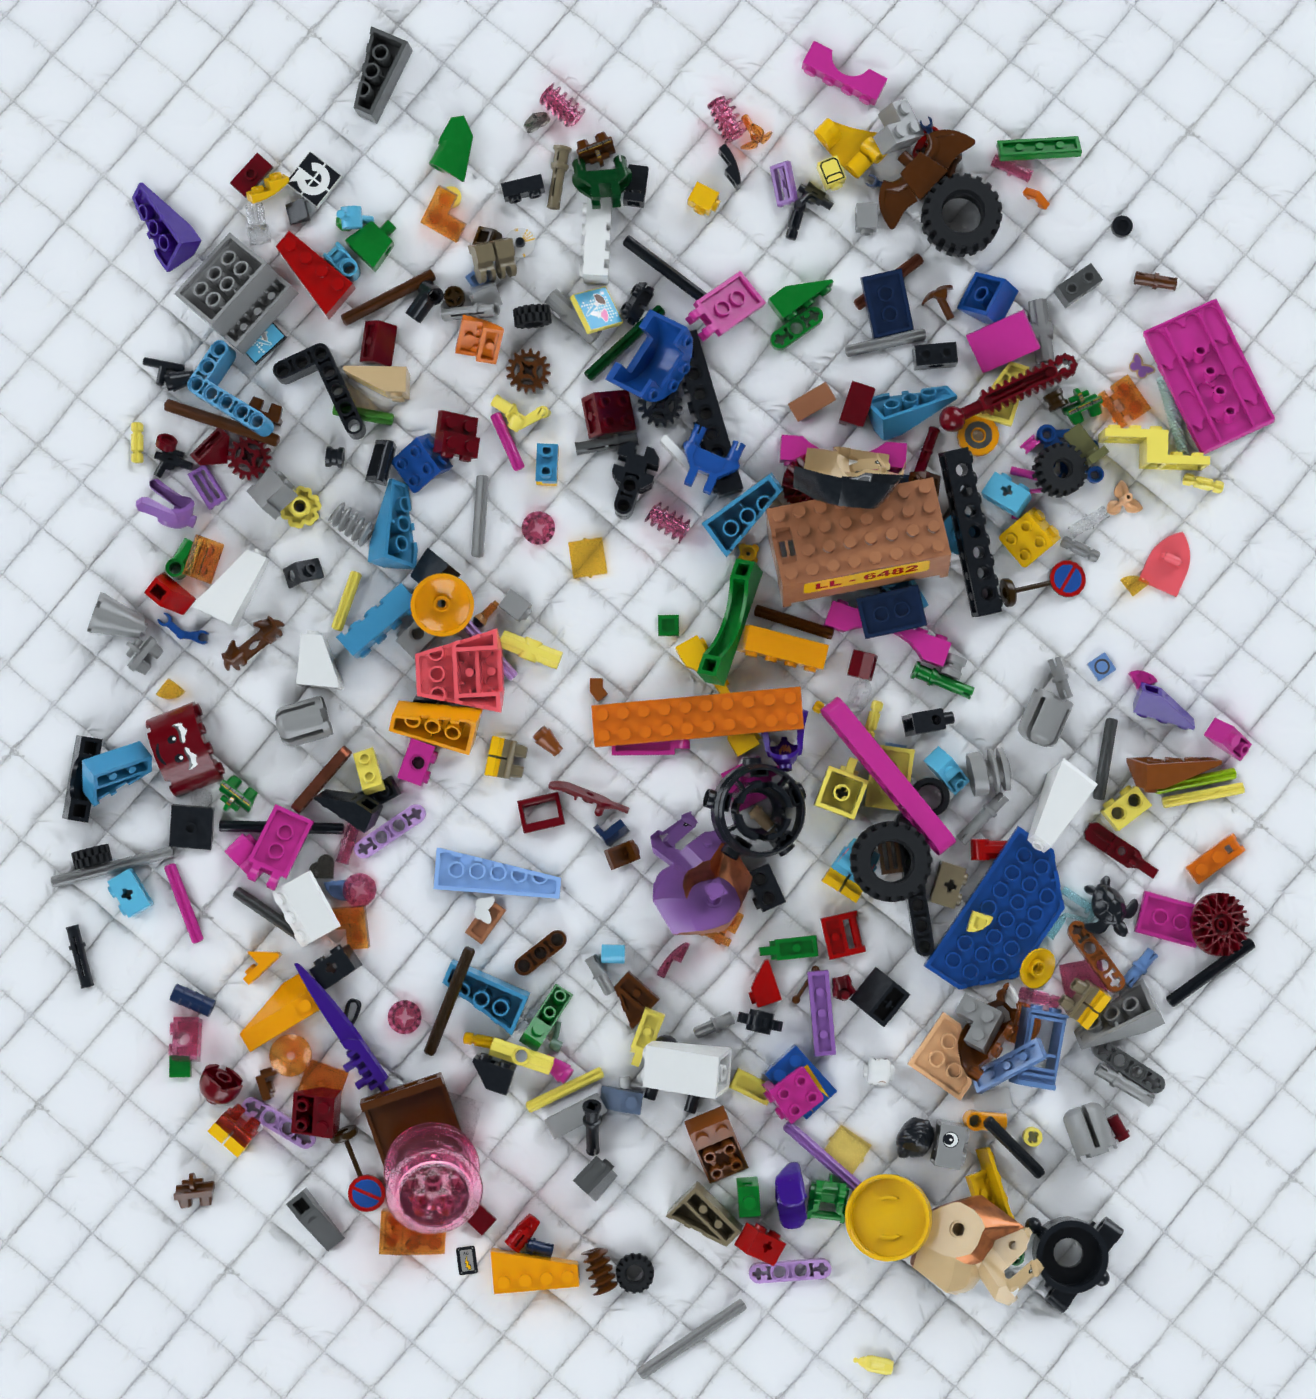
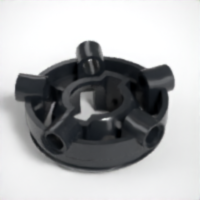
M761 757L742 758L743 766L729 772L719 782L715 790L707 789L703 799V807L711 809L712 825L717 836L724 844L721 852L734 860H737L740 855L764 858L779 854L782 857L795 847L793 842L797 839L803 828L806 815L805 790L800 782L796 783L783 770L772 765L762 764ZM768 771L782 778L777 784L772 781L762 782L761 780L744 782L742 784L739 780L742 776L745 778L769 776ZM735 784L737 788L733 793H729L731 787ZM761 793L771 802L772 816L770 820L774 823V827L767 832L762 827L751 828L747 826L743 815L739 814L740 804L744 803L747 794ZM733 797L731 817L734 824L727 827L724 812L729 811L731 798ZM796 807L795 822L790 832L786 829L789 827L792 819L785 817V811L787 808ZM737 828L744 837L750 840L769 841L774 849L763 852L750 850L752 844L730 832Z

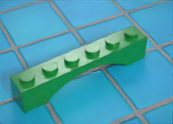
M736 559L730 575L728 601L722 624L713 643L703 653L697 670V674L706 683L725 685L763 571L754 561Z

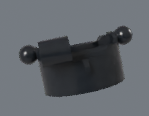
M1069 1216L1055 1218L1046 1222L1043 1226L1040 1220L1035 1217L1026 1220L1025 1227H1029L1033 1232L1032 1234H1036L1032 1247L1033 1260L1038 1259L1044 1267L1040 1273L1046 1281L1044 1286L1046 1288L1052 1286L1045 1297V1301L1059 1312L1064 1313L1078 1293L1085 1292L1096 1285L1105 1286L1110 1280L1109 1273L1106 1271L1109 1261L1108 1252L1124 1232V1229L1108 1217L1103 1218L1096 1229L1094 1228L1096 1224L1094 1221L1087 1223L1081 1219ZM1065 1238H1072L1078 1241L1082 1249L1080 1260L1070 1267L1058 1264L1054 1257L1056 1244Z

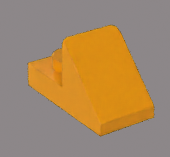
M247 951L258 965H251L245 971L247 975L243 980L248 985L252 984L282 954L271 951Z

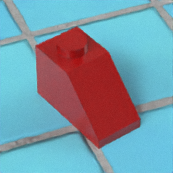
M765 959L750 986L752 991L748 992L752 1005L756 1004L758 1008L782 1000L768 959Z

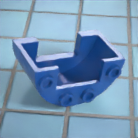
M650 309L639 325V328L647 335L641 347L627 368L615 362L605 380L648 402H656L675 392L685 374L689 372L693 351V337L686 326Z

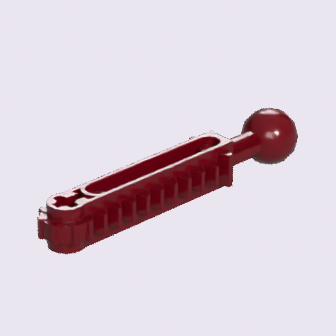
M1066 353L1060 356L1057 355L1055 361L1052 359L1047 361L1048 365L1042 362L1040 368L1037 366L1032 368L1033 372L1027 369L1025 376L1019 373L1018 379L1014 376L1010 378V383L1007 380L1003 381V386L997 383L995 390L991 386L987 389L988 393L982 389L977 401L965 407H946L940 413V425L948 432L959 431L963 428L965 420L979 413H982V415L988 413L992 416L995 412L994 409L998 412L1001 411L1002 405L1008 408L1009 402L1014 405L1017 402V398L1023 401L1024 395L1029 398L1032 395V391L1038 394L1039 388L1044 391L1047 388V384L1053 387L1054 381L1059 384L1062 378L1067 380L1076 373L1078 363H1076L1074 356ZM1062 363H1063L1064 365H1067V364H1068V366H1069L1068 369H1066V367H1064V368H1061L1059 371L1057 370V369L1060 368V366L1062 365Z

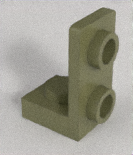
M1080 423L1063 435L1069 445L1076 446L1075 451L1081 450L1083 452L1080 456L1081 458L1086 457L1087 461L1084 464L1085 466L1088 465V468L1109 453L1105 445L1099 449Z

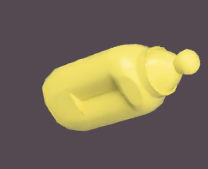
M868 1355L859 1359L856 1357L853 1359L854 1363H858L869 1372L891 1375L894 1362L887 1358Z

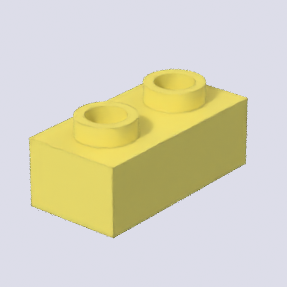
M373 747L353 753L364 794L370 795L385 790L378 759Z

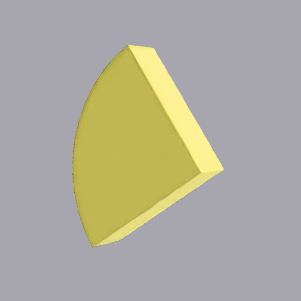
M972 910L966 931L977 932L984 929L992 922L993 917Z

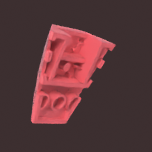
M498 628L415 654L417 696L502 713L504 671L503 651Z

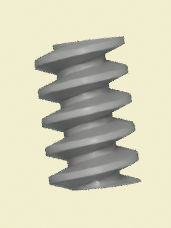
M343 502L333 511L328 521L332 520L331 525L333 527L338 525L340 532L345 530V536L352 535L351 540L353 542L358 540V545L361 547L369 540L373 533V530L370 529L372 522L365 525V517L358 520L359 513L356 512L351 515L352 508L349 507L344 510L345 502Z

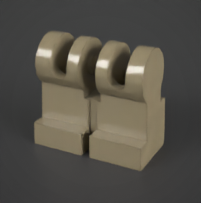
M501 238L468 246L474 263L475 277L479 284L486 283L487 277L489 281H495L496 274L499 279H504L506 273L509 277L516 276L517 267L514 260L515 251L512 238Z

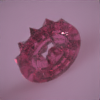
M536 511L526 516L522 523V533L528 542L540 545L546 544L553 538L555 523L550 515L545 512ZM535 520L539 525H546L542 529L543 536L537 531L530 533L535 528Z
M356 873L348 877L344 882L343 896L349 904L362 907L369 905L375 899L377 889L374 880L370 876ZM364 883L363 889L368 894H359L356 897L357 891L354 890L352 885L360 887Z
M408 1000L398 1001L392 1005L388 1012V1023L397 1033H412L421 1023V1011L414 1002ZM406 1008L407 1015H411L414 1018L408 1019L404 1026L403 1019H399L396 1016L402 1015Z

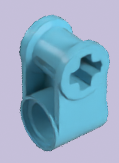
M337 241L335 243L336 246L322 256L351 282L356 281L361 274L360 268L347 250ZM349 266L355 267L351 274L345 273L346 268Z

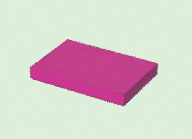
M1024 309L966 335L982 373L1041 348Z
M1144 891L1134 932L1196 948L1197 944L1192 937L1190 929V918L1196 904Z

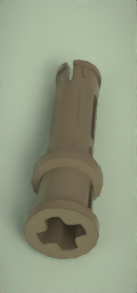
M554 145V159L550 165L553 172L547 208L560 210L565 172L569 169L567 163L572 148L564 145Z

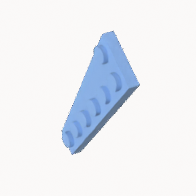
M437 848L433 889L560 899L561 877L443 848Z

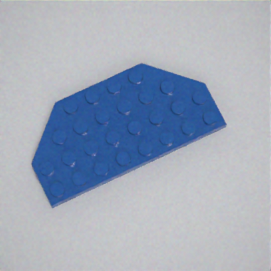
M1019 826L1016 827L935 947L933 953L924 963L927 969L959 990L1018 978L1025 957L1031 951L1038 949L1065 909L1054 850L1050 848L1045 853L1036 850L1032 843L1027 840L1029 833ZM972 910L993 917L992 922L984 929L977 932L966 931Z

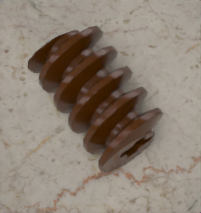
M594 1248L581 1253V1255H588V1258L583 1263L591 1265L585 1270L586 1272H593L588 1277V1280H595V1283L590 1286L591 1288L598 1289L593 1294L594 1296L607 1293L618 1285L617 1281H611L615 1278V1273L609 1272L613 1269V1265L607 1264L611 1259L609 1256H604L608 1253L607 1248Z

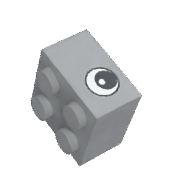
M937 1119L930 1158L934 1166L960 1170L961 1165H964L966 1160V1153L963 1152L964 1144H968L969 1141L967 1127L962 1123Z

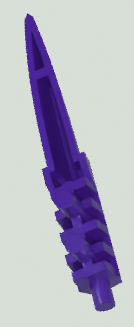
M294 963L315 1003L341 1041L343 1047L348 1050L346 1055L351 1060L343 1065L344 1070L349 1072L356 1067L358 1073L362 1075L363 1078L355 1082L357 1089L360 1090L368 1084L371 1091L376 1087L381 1092L388 1090L389 1088L385 1084L388 1075L354 1025L322 986L300 964Z

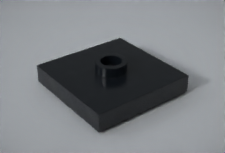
M172 804L169 846L211 850L215 808Z

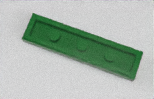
M1078 136L999 140L996 144L999 161L1081 157L1082 154Z

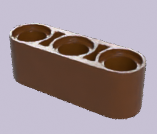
M561 930L552 931L515 961V971L522 976L530 974L565 946L567 942L566 934ZM554 934L562 935L563 943L561 945H554L551 938ZM537 947H544L546 949L547 955L545 958L540 959L535 955ZM521 960H527L530 963L528 971L524 972L519 969L518 964Z

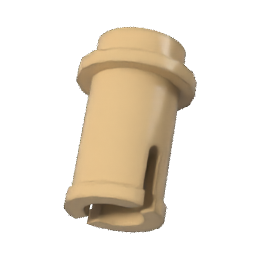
M758 805L753 807L748 813L751 816L750 819H754L766 831L774 825L770 817Z

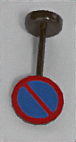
M1070 560L1061 561L1051 569L1049 581L1015 588L1011 579H1001L999 583L1000 595L1006 607H1012L1016 604L1017 593L1050 585L1058 595L1073 597L1084 589L1086 577L1082 567Z
M345 1126L340 1128L330 1141L333 1144L345 1143L358 1176L349 1185V1201L359 1211H374L385 1200V1186L376 1176L362 1174L349 1142L350 1139L357 1135V1126Z

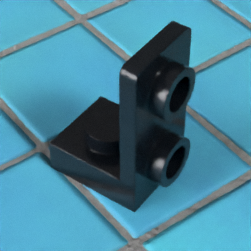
M629 164L628 168L632 171V180L624 191L623 206L644 208L649 168L648 166Z

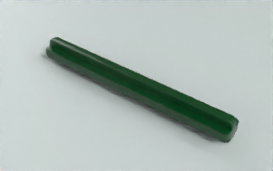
M660 305L652 309L663 316L666 313ZM643 319L584 372L590 381H593L644 334L639 328Z

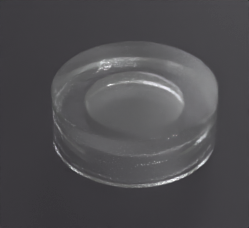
M198 788L192 792L190 800L193 806L209 807L213 797L209 790Z

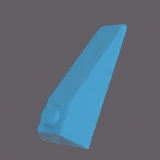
M393 478L389 479L372 533L368 562L383 568L414 570L417 563L418 547L417 542L413 540L412 531L415 528L414 523H411L409 514L412 509L407 484Z

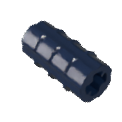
M176 984L169 999L178 1005H182L207 1017L211 1015L216 1004V1000L179 984Z

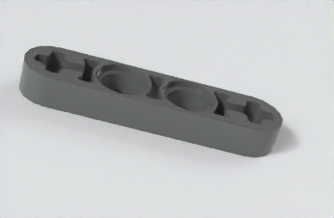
M1110 1042L1105 1043L1104 1046L1110 1052L1112 1048L1115 1049L1110 1054L1109 1060H1106L1107 1054L1103 1052L1098 1054L1097 1046L1091 1047L1092 1053L1097 1058L1148 1091L1159 1093L1165 1088V1080L1161 1075ZM1118 1054H1122L1125 1058L1122 1066L1114 1064V1057ZM1135 1066H1140L1143 1070L1142 1075L1138 1078L1133 1077L1131 1073L1132 1068ZM1148 1071L1150 1072L1148 1077L1153 1080L1158 1078L1159 1087H1153L1152 1089V1084L1147 1080L1144 1081V1084L1142 1083Z

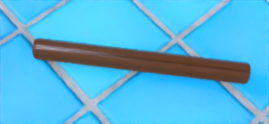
M167 399L164 403V410L274 447L280 442L278 434L271 433L269 436L263 437L235 420L171 399Z

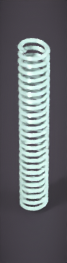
M1163 376L1158 377L1156 381L1158 382L1157 385H1159L1158 388H1160L1159 391H1161L1160 394L1165 407L1164 410H1166L1165 413H1167L1168 422L1170 423L1169 426H1171L1170 429L1173 432L1172 438L1176 445L1175 448H1177L1176 451H1186L1189 449L1185 448L1188 445H1183L1187 443L1186 439H1180L1185 437L1182 435L1184 432L1178 433L1183 431V429H1179L1182 426H1178L1181 423H1176L1180 421L1178 419L1179 416L1174 417L1178 415V413H1175L1178 410H1174L1177 407H1172L1176 404H1171L1174 403V400L1169 401L1174 398H1168L1172 394L1167 395L1171 392H1165L1169 390L1168 386H1163L1166 384Z

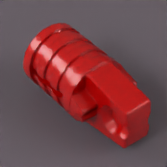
M529 1213L517 1224L516 1228L513 1229L504 1242L512 1250L520 1253L521 1249L528 1243V1240L532 1238L540 1221Z

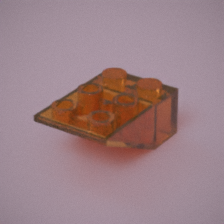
M383 1208L381 1211L379 1254H445L447 1211Z

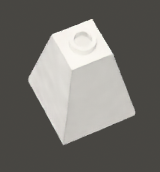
M254 548V551L247 549L196 600L192 607L238 628L268 565L269 559L265 557L266 553Z
M1065 759L1060 761L1046 775L1027 839L1036 850L1043 853L1053 846L1098 785Z

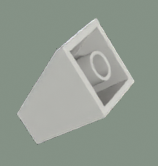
M307 630V634L301 633L296 684L301 687L343 690L344 686L328 639L322 636V633H319V631Z

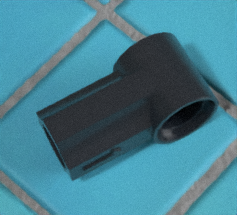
M430 280L423 281L419 285V294L405 312L420 324L433 305L439 304L444 298L443 291Z

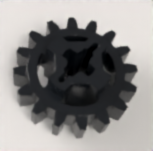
M679 391L672 392L659 401L660 403L665 402L663 409L661 407L656 408L657 401L652 402V405L647 409V401L638 399V404L643 405L638 408V412H644L641 416L642 420L648 418L647 424L650 425L652 422H655L656 428H658L659 423H662L664 428H666L668 421L673 425V417L679 418L680 414L677 411H682L683 409L682 406L678 405L682 402V398H677ZM674 401V409L671 413L668 407ZM654 415H662L663 418H656V417H653V416H654Z
M750 1009L749 1014L739 1012L737 1022L747 1024L746 1030L770 1035L771 1030L781 1032L783 1027L782 1021L774 1020L775 1014Z

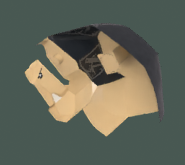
M833 447V451L807 448L804 468L794 467L793 487L821 502L844 507L874 509L879 507L890 496L903 478L906 462L899 473L887 471L890 470V455L846 447Z

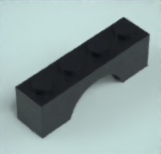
M76 735L62 814L63 819L88 823L92 803L83 793L82 760L99 755L103 739Z

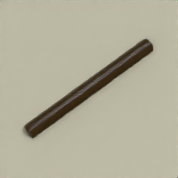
M466 946L462 951L425 1046L424 1053L429 1056H434L475 954V950L469 946Z

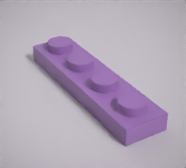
M829 970L807 971L814 1056L836 1055Z

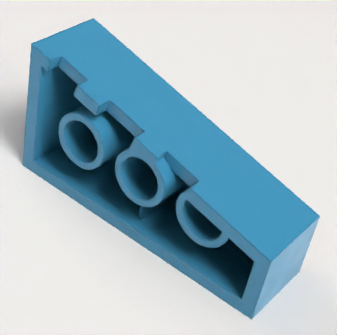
M454 959L450 963L442 982L447 987H449L458 961ZM469 966L458 995L474 1005L473 1007L482 1011L493 1022L499 1024L506 1032L512 1035L531 992Z

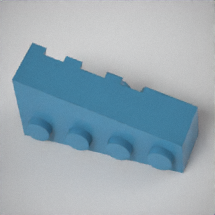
M771 472L704 521L702 525L727 557L784 489Z
M400 583L379 601L380 605L378 607L375 605L365 613L364 620L359 619L349 626V632L346 635L341 632L336 638L352 656L357 659L359 657L365 658L372 651L370 648L375 643L379 645L387 638V632L391 629L393 631L401 626L403 623L401 620L406 615L409 617L412 615L410 607L412 594Z

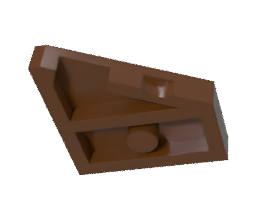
M630 971L614 986L632 1030L640 1022L645 1007L652 1009L660 1000L654 992Z

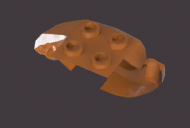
M1009 982L1004 984L1001 990H998L996 994L997 999L988 1003V1005L1002 1011L1006 1018L987 1054L985 1055L975 1050L964 1041L971 1027L968 1022L961 1031L958 1040L961 1066L967 1077L976 1082L984 1073L981 1066L991 1062L994 1057L997 1059L1004 1049L1002 1048L1006 1040L1010 1041L1016 1032L1014 1028L1019 1011V998L1016 990Z

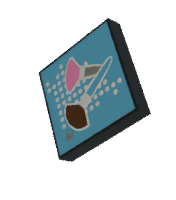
M272 323L245 354L257 366L287 337Z

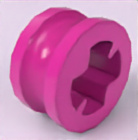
M1033 434L1020 448H1024L1027 455L1040 441L1035 440V435Z

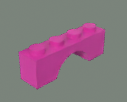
M816 41L812 43L801 68L807 75L823 79L822 81L828 86L835 85L848 96L854 95L859 98L860 102L866 105L872 104L875 106L888 79L871 69L858 76H848L841 73L833 63L832 49Z

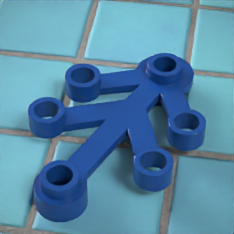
M1045 424L1037 430L1036 437L1045 449L1055 443L1062 444L1063 442L1058 438H1064L1063 435L1070 429L1056 430L1052 425ZM1044 432L1050 434L1049 439L1043 437ZM1060 462L1061 473L1058 477L1068 473L1067 466L1063 462ZM1099 466L1089 467L1085 471L1088 474L1087 480L1093 484L1099 483L1104 477V471ZM1092 472L1097 473V479L1091 477Z

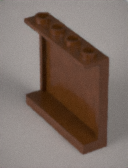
M442 1072L360 1100L361 1110L366 1115L384 1166V1175L389 1173L390 1175H396L402 1172L404 1168H416L421 1166L422 1162L431 1160V1162L437 1161L443 1157L442 1155L451 1153V1155L458 1154L466 1146V1141Z

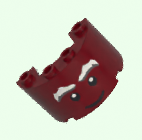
M195 701L146 720V728L151 730L147 735L155 760L164 780L171 782L172 786H169V789L175 797H180L224 780L222 775L225 774L224 767L221 762H217L212 757L214 753L210 741H206L204 736L207 733L203 722H200L202 721L200 716L203 715L199 703L195 704Z

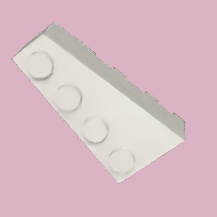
M588 197L587 203H583V216H586V224L582 223L581 235L585 236V242L581 244L580 256L584 258L583 265L580 264L579 277H583L585 284L608 285L612 224L611 198H601V209H592L591 199Z

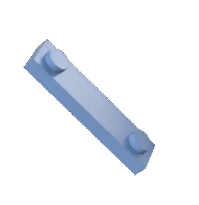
M1035 1038L981 1067L984 1070L983 1075L977 1082L972 1079L976 1092L982 1094L1047 1059L1048 1057L1041 1038Z

